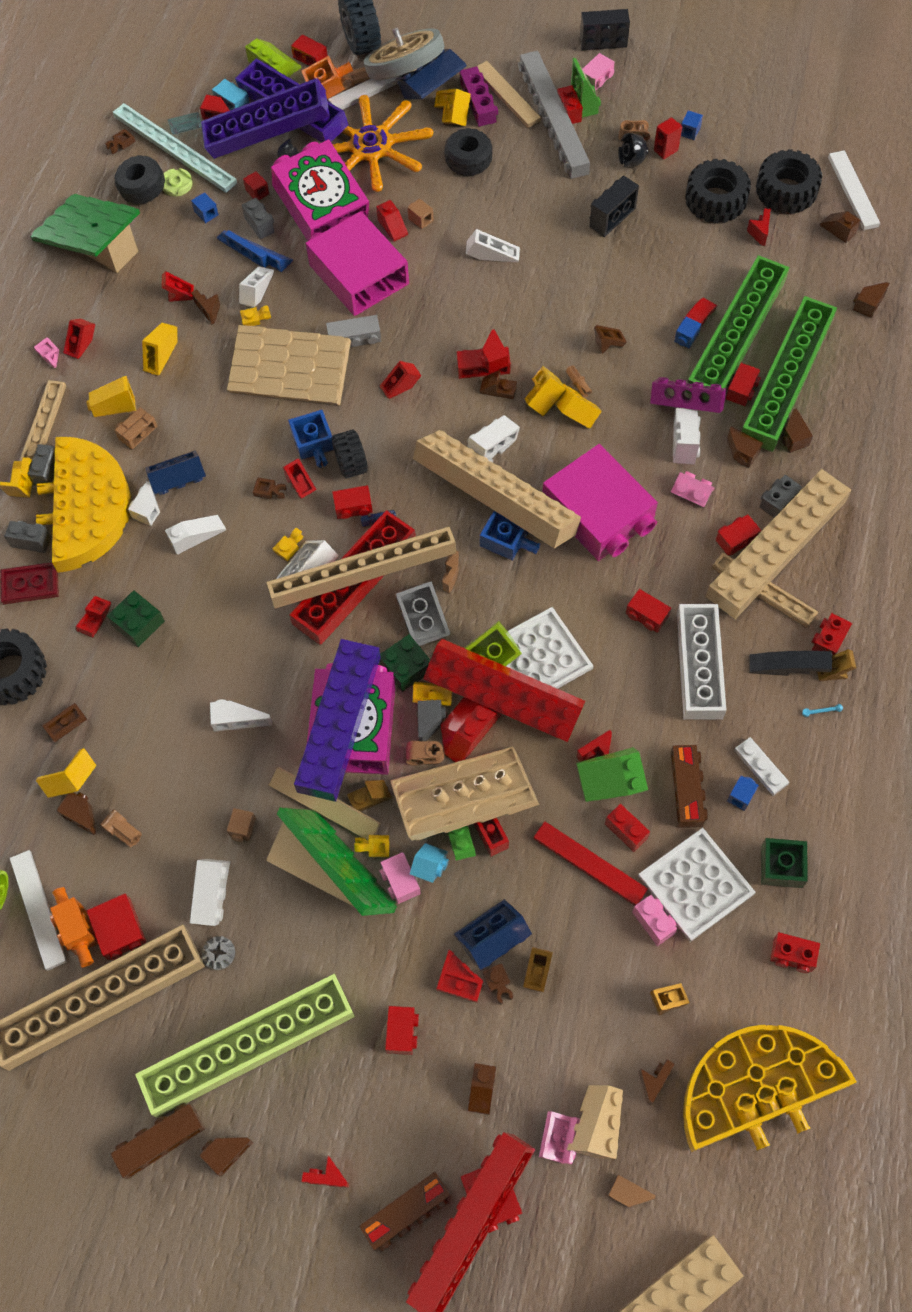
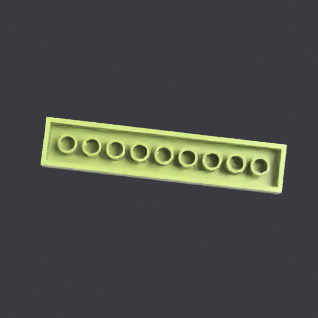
M333 974L135 1075L151 1115L159 1118L179 1105L188 1103L355 1016L336 975Z

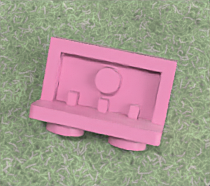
M688 471L685 474L680 472L671 492L705 507L712 491L715 489L711 486L712 482L703 478L699 481L695 479L696 475Z
M548 1111L539 1157L561 1164H572L576 1153L568 1151L567 1147L568 1144L573 1143L576 1134L574 1127L575 1124H579L580 1118L568 1117Z

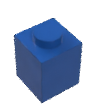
M688 110L681 123V136L695 140L701 128L703 115Z
M205 192L191 200L194 212L205 223L219 215L216 203Z
M685 317L676 330L674 342L690 349L699 335L701 323Z
M740 776L727 802L745 811L759 785L750 777Z

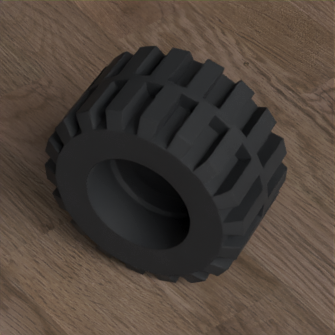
M352 429L333 435V449L342 475L348 479L367 473V460L358 433Z

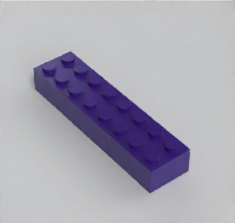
M257 58L235 78L238 87L245 90L253 101L300 85ZM328 101L330 117L299 128L321 143L328 139L332 142L349 125L345 112Z
M316 78L203 120L201 124L204 147L215 159L330 117L326 90L319 79Z
M344 639L340 640L294 782L297 793L336 802L381 658L379 647Z

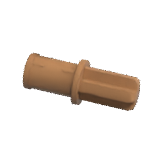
M574 365L569 366L566 373L572 380V385L577 387L583 398L588 397L587 392L591 394L592 390L584 381V376L580 375Z

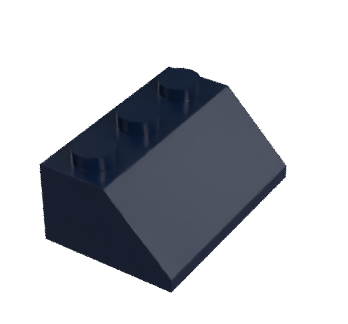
M196 450L145 467L153 492L159 495L168 493V489L174 487L176 489L186 486V483L191 481L193 483L203 480V477H206Z
M504 899L454 933L472 962L482 970L500 956L508 953L510 949L524 942L532 933L523 916Z

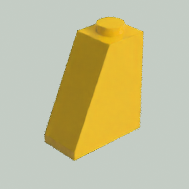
M161 323L142 340L143 371L158 376L161 374L178 342L176 326Z
M123 376L89 392L87 408L89 411H92L94 417L136 411L135 396L127 376Z

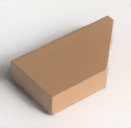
M617 1175L608 1197L629 1208L653 1200L656 1195Z

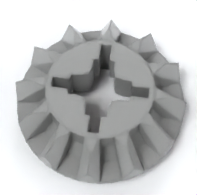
M223 936L213 937L206 941L202 949L203 962L213 970H222L228 967L235 957L233 943ZM220 946V950L225 954L219 955L216 959L215 954L210 951L217 950Z

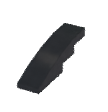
M778 651L749 655V673L788 676L789 673L809 674L810 671L831 672L832 651Z

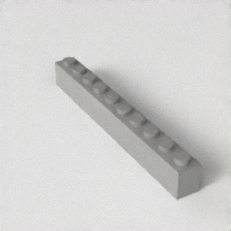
M534 51L521 54L520 62H518L519 71L523 73L524 82L528 84L529 93L533 95L534 104L538 106L539 115L543 117L544 126L548 128L549 137L553 139L554 148L559 152V159L564 163L565 172L569 174L571 179L589 175L590 161L539 52Z

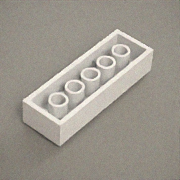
M679 604L677 628L683 719H723L726 713L718 604Z

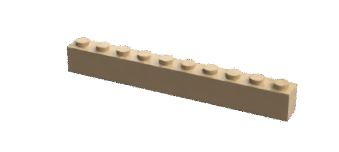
M446 527L268 581L267 586L276 609L455 554L456 542L450 527Z

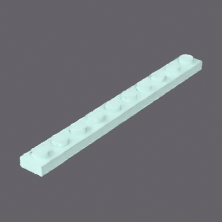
M123 103L113 111L116 119L225 193L237 184L236 178Z

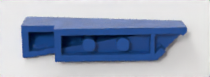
M224 230L217 236L219 241L261 267L266 268L270 265L282 272L293 262V259L242 238L230 230Z

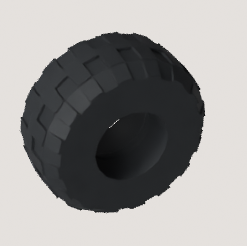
M466 128L454 132L445 143L444 154L448 167L455 173L463 176H475L482 173L490 166L492 161L490 138L478 129Z
M142 155L132 156L123 161L117 168L114 177L115 186L125 201L132 204H146L153 201L160 195L165 183L163 171L157 161Z

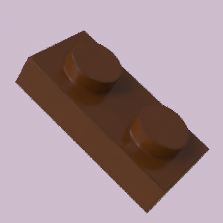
M74 703L45 723L43 728L52 740L57 742L85 722L87 718Z

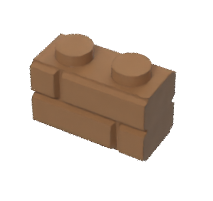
M139 407L136 411H132L124 422H120L114 431L117 438L133 450L158 426L155 418Z

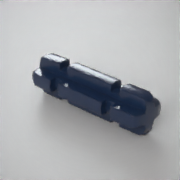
M389 510L390 513L396 516L395 510ZM384 512L370 514V516H361L362 526H369L370 523L373 525Z

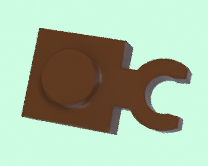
M123 129L112 136L113 140L107 141L105 146L107 150L110 149L111 153L115 154L119 148L124 150L136 141L132 134Z
M257 477L253 496L271 499L272 495H275L279 499H284V493L279 491H287V487L282 483L276 485L275 480Z
M502 963L482 971L490 991L494 992L497 990V1001L500 1005L503 1004L501 999L503 994H507L510 1000L513 999L512 991L506 988L510 984V980Z

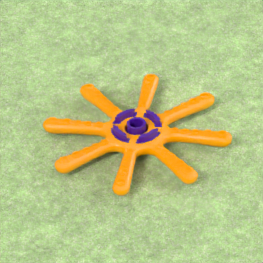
M361 95L358 101L364 124L363 127L353 129L347 126L341 133L349 136L350 140L332 145L338 153H353L345 162L349 171L358 162L368 161L370 164L372 190L380 192L383 189L378 160L382 157H388L413 172L421 171L422 164L393 150L391 146L401 142L430 139L433 136V130L425 127L423 129L390 134L388 131L411 109V102L407 100L402 101L382 125L375 126L371 121L369 97Z

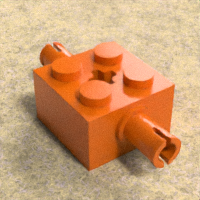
M327 56L303 69L302 74L306 82L318 78L326 90L327 99L345 90L341 77L354 70L349 61L336 68L330 57Z
M65 887L57 888L52 892L57 905L50 908L53 914L50 916L53 926L58 927L60 932L57 935L61 946L65 945L67 951L71 950L77 955L82 968L88 967L94 963L89 948L98 945L85 907L75 897L68 898Z

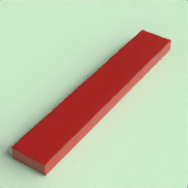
M544 821L533 837L534 840L634 906L641 901L648 890L647 887L546 821Z

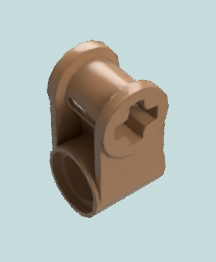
M625 120L620 125L618 138L621 141L624 134L635 133L641 135L647 142L650 139V133L648 132L649 124L645 120Z
M438 741L407 742L406 763L409 765H436L444 760L443 747Z

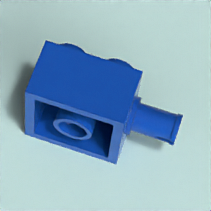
M323 410L289 419L291 434L301 460L314 456L317 467L322 468L321 461L325 467L328 461L324 453L334 449L332 434Z
M493 511L480 534V547L512 561L521 548L536 555L540 548V543L527 539L526 536L529 532L496 511Z

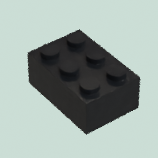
M628 9L581 12V50L626 48L630 27Z
M624 175L619 180H616L609 189H606L598 199L593 200L591 203L589 227L601 236H607L636 209L639 185Z

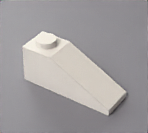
M478 229L467 240L466 254L472 257L490 261H519L520 247Z
M258 266L239 284V303L247 307H255L262 300L274 270Z
M214 515L180 522L166 529L165 532L178 555L226 531V528L219 516Z
M223 699L210 703L211 726L214 731L272 726L271 717L267 713Z

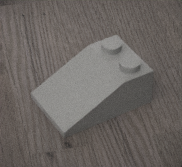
M432 581L395 594L409 634L419 646L451 635Z

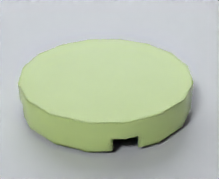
M173 168L163 173L165 183L162 191L165 194L177 197L188 193L193 183L188 171L181 168L179 170Z

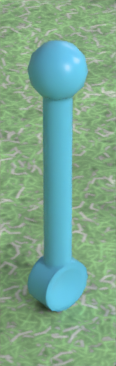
M838 704L835 707L815 710L806 708L803 710L802 715L808 717L810 714L841 712L843 706Z

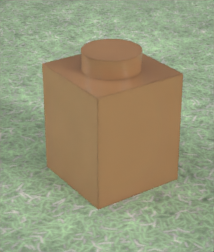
M419 198L408 206V219L423 229L434 221L433 208Z
M233 808L227 832L232 840L243 842V840L250 841L256 820L253 812Z

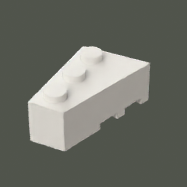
M676 408L673 463L695 464L696 457H700V416H698L697 410Z
M504 415L499 419H495L487 427L484 426L476 434H472L468 438L467 447L493 462L492 458L498 452L502 454L516 441L520 427Z
M197 860L190 917L191 924L216 926L222 921L224 913L222 905L226 895L230 861Z

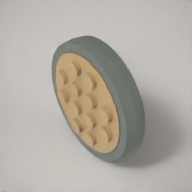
M394 28L392 32L395 39L381 45L378 49L368 54L364 59V66L369 78L373 80L389 79L413 72L435 59L444 50L443 38L437 29H423L401 36L398 28Z

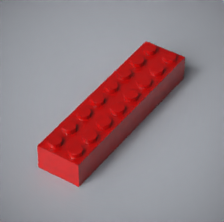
M386 510L341 559L416 537L415 529ZM384 575L302 600L289 614L292 625L321 646Z
M444 639L437 643L423 678L426 681L568 742L586 702Z
M503 1132L502 1135L499 1134L492 1145L494 1147L490 1156L487 1155L481 1163L480 1167L482 1170L478 1177L474 1176L468 1188L470 1191L468 1195L461 1198L456 1207L458 1210L454 1219L450 1218L444 1228L446 1231L442 1240L438 1239L433 1246L432 1252L434 1254L430 1261L426 1260L420 1269L422 1275L418 1282L415 1281L410 1286L407 1292L409 1297L406 1303L418 1312H444L535 1152V1148L514 1134Z

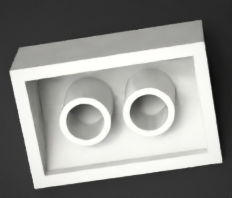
M325 540L306 541L276 579L334 562L339 555Z

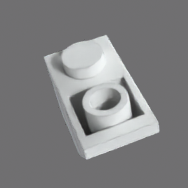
M146 481L144 486L139 489L136 498L131 501L128 510L132 519L152 526L160 510L151 484Z

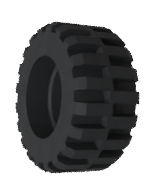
M788 149L787 151L780 150L778 153L774 152L760 166L756 182L758 198L761 202H764L767 208L770 207L775 212L780 211L782 214L789 212V214H794L796 211L798 213L802 212L804 209L809 208L817 198L823 177L821 168L814 158L811 159L809 154H803L802 151L797 150L796 152L793 149ZM779 179H791L799 184L789 185L781 182Z
M726 159L704 161L703 164L700 163L691 171L685 193L687 207L690 208L689 210L693 214H696L697 218H702L705 222L726 223L728 220L732 221L740 216L747 206L751 189L750 178L747 172L743 171V168L740 165L737 166L733 161L728 162ZM720 188L727 191L728 193L715 194L708 191L707 189Z
M1 629L0 660L12 655L22 657L18 670L12 675L0 679V705H7V702L13 705L17 704L19 700H27L28 695H34L37 692L36 688L41 687L43 683L42 678L46 676L45 668L47 664L42 651L25 632L20 633L16 629H11V631L9 629Z

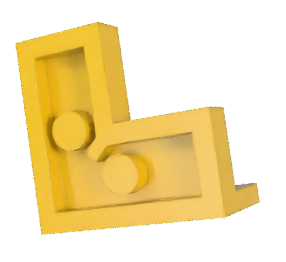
M459 89L436 91L434 107L438 109L444 108L442 123L466 126L470 93Z
M542 366L532 378L535 386L524 399L531 408L544 416L566 388L556 375Z
M563 384L566 390L554 404L566 416L587 428H591L602 411L597 405L583 398L578 391Z
M23 457L22 461H14L10 483L0 482V489L9 496L30 498L33 482L28 472L32 460Z
M83 748L78 751L64 771L40 776L36 779V782L48 798L79 791L96 767V764Z

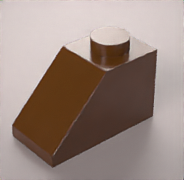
M845 211L830 214L820 223V226L847 243L856 235L861 220L850 212Z
M885 282L866 286L862 289L861 293L857 292L853 299L855 303L853 310L872 318L884 298L890 283Z
M797 408L793 409L782 437V443L788 448L790 453L810 446L813 438Z
M732 426L729 429L727 441L733 459L739 464L750 468L759 455L763 443Z
M74 792L68 793L56 811L64 819L95 835L96 826L91 804L87 801L89 798L81 792L77 794Z
M474 1064L468 1105L469 1112L490 1115L496 1066Z
M248 1137L216 1138L214 1141H208L203 1146V1152L199 1156L218 1176L222 1177L253 1142Z

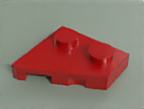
M448 950L436 990L477 1003L483 980L477 974H474L451 950Z

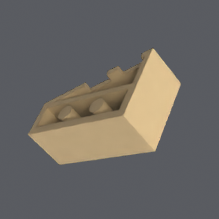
M588 1085L580 1109L582 1116L579 1124H575L574 1131L576 1134L573 1143L568 1144V1151L594 1158L616 1159L623 1090L609 1085Z

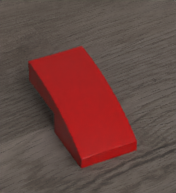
M703 297L685 317L701 323L702 326L706 322L707 317L716 310L717 305Z
M94 596L85 608L86 614L76 625V631L93 638L105 620L111 607V602Z

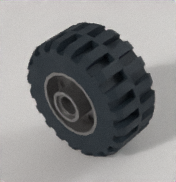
M338 0L342 28L353 54L361 55L378 49L381 46V34L373 1Z

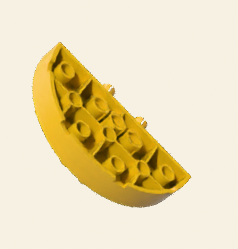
M55 437L54 481L50 483H37L39 495L54 493L53 512L50 514H37L36 523L53 525L52 563L57 572L60 573L81 568V565L89 561L94 562L116 544L123 534L126 523L129 521L130 513L128 509L132 500L130 488L123 471L109 452L99 445L84 439Z
M756 1025L737 1030L718 1041L703 1056L689 1079L683 1103V1122L690 1151L694 1152L744 1130L746 1132L749 1131L758 1151L770 1146L761 1128L762 1123L785 1113L786 1115L789 1114L797 1134L810 1129V1126L801 1111L802 1106L857 1083V1081L840 1057H837L825 1043L806 1032L782 1025Z

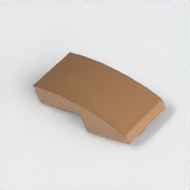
M458 551L452 554V556L449 555L445 561L446 573L441 582L443 583V591L449 594L458 576Z

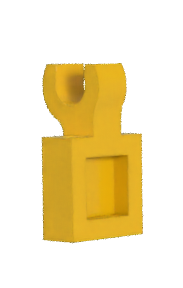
M263 306L259 310H257V307L240 311L242 323L245 326L260 325V320L271 318L268 306Z
M295 528L289 538L284 536L272 548L273 552L288 562L299 550L297 543L304 537L301 535L302 531Z
M369 835L368 840L365 838H355L354 851H369V857H389V835Z

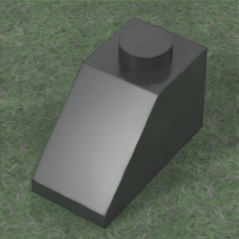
M441 700L418 701L419 741H427L441 727L442 719L446 718L445 707H442Z

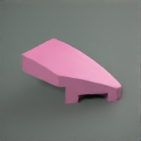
M47 337L34 346V350L48 364L56 368L59 349Z

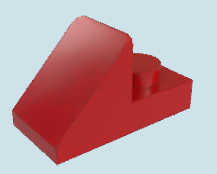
M764 208L763 214L759 215L758 220H749L747 232L761 246H765L767 241L771 209Z
M167 271L162 274V288L168 291L169 302L193 300L191 293L194 291L193 284Z
M299 458L283 466L287 482L292 484L300 499L317 490Z
M611 730L578 749L577 759L582 762L595 758L597 754L599 756L609 754L612 737Z
M329 1156L325 1174H322L323 1170L309 1168V1173L303 1172L302 1175L303 1183L342 1188L349 1187V1183Z

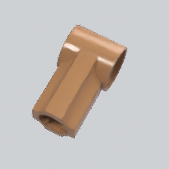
M365 67L355 69L353 72L341 77L345 90L370 79Z
M114 809L100 823V826L112 836L115 835L130 848L136 845L142 836L141 832L130 825Z

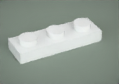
M751 737L734 749L736 754L772 796L790 783Z

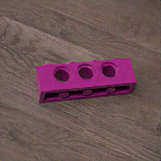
M477 66L461 70L459 72L460 85L464 92L471 94L469 106L478 127L496 123L498 108L493 104V96L489 94L487 83H484L483 73L479 71Z
M659 377L652 382L650 404L720 413L724 410L726 388H721V385L718 384L705 386L702 382L689 384L685 380H675L674 382L669 381V378ZM668 388L673 389L674 396L668 394ZM685 390L691 392V398L685 396ZM702 393H707L709 400H704Z

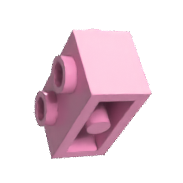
M600 53L583 68L595 91L602 87L604 82L614 74V61Z
M403 852L381 862L382 869L379 872L383 881L388 880L390 887L387 889L392 900L396 898L397 903L400 904L421 894L415 877L410 875L411 868Z
M650 895L634 906L632 913L655 944L659 946L675 934L677 930L675 926L677 924L670 915L667 916L663 911L664 907L659 899H654Z

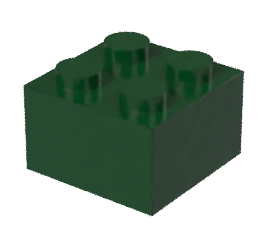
M135 590L107 615L111 625L137 647L165 622L161 612Z
M408 634L380 653L381 658L379 661L381 666L387 668V672L394 673L395 684L403 692L414 685V682L424 678L430 658L412 636Z
M765 838L761 845V885L803 888L808 882L807 841Z

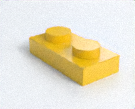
M414 682L412 702L441 700V705L451 706L452 691L433 683Z

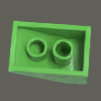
M573 58L571 85L583 107L582 118L598 114L599 106H601L600 98L596 96L594 86L591 85L577 59Z
M633 747L576 763L586 802L628 796L648 790L640 753Z

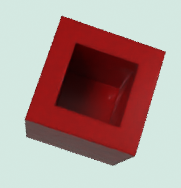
M257 171L243 178L245 190L253 199L257 198L259 201L269 195L268 184Z

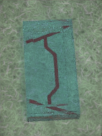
M198 112L168 119L172 135L202 128Z

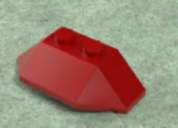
M464 697L441 724L444 755L453 762L466 760L502 713Z

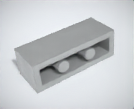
M377 315L326 323L328 335L349 338L351 340L350 347L381 342Z

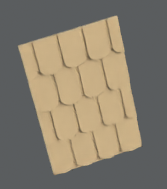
M239 325L227 391L340 406L351 340L342 336Z
M514 747L390 780L407 835L411 840H421L441 832L447 833L476 822H485L505 814L511 815L539 805Z

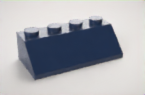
M444 49L429 63L417 68L413 72L403 74L397 83L404 99H423L467 65L451 49Z

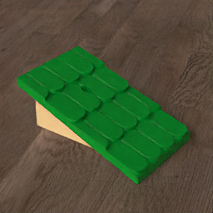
M73 194L66 199L63 205L55 210L52 216H49L44 221L42 226L36 228L30 237L32 241L85 254L118 273L138 252L129 224L140 214V211L125 204L119 205L110 201Z
M279 807L277 815L283 823L266 861L354 906L362 916L395 913L397 908L395 905L396 901L391 899L390 895L376 882L377 878L353 856L354 852L335 834L336 830L314 810Z

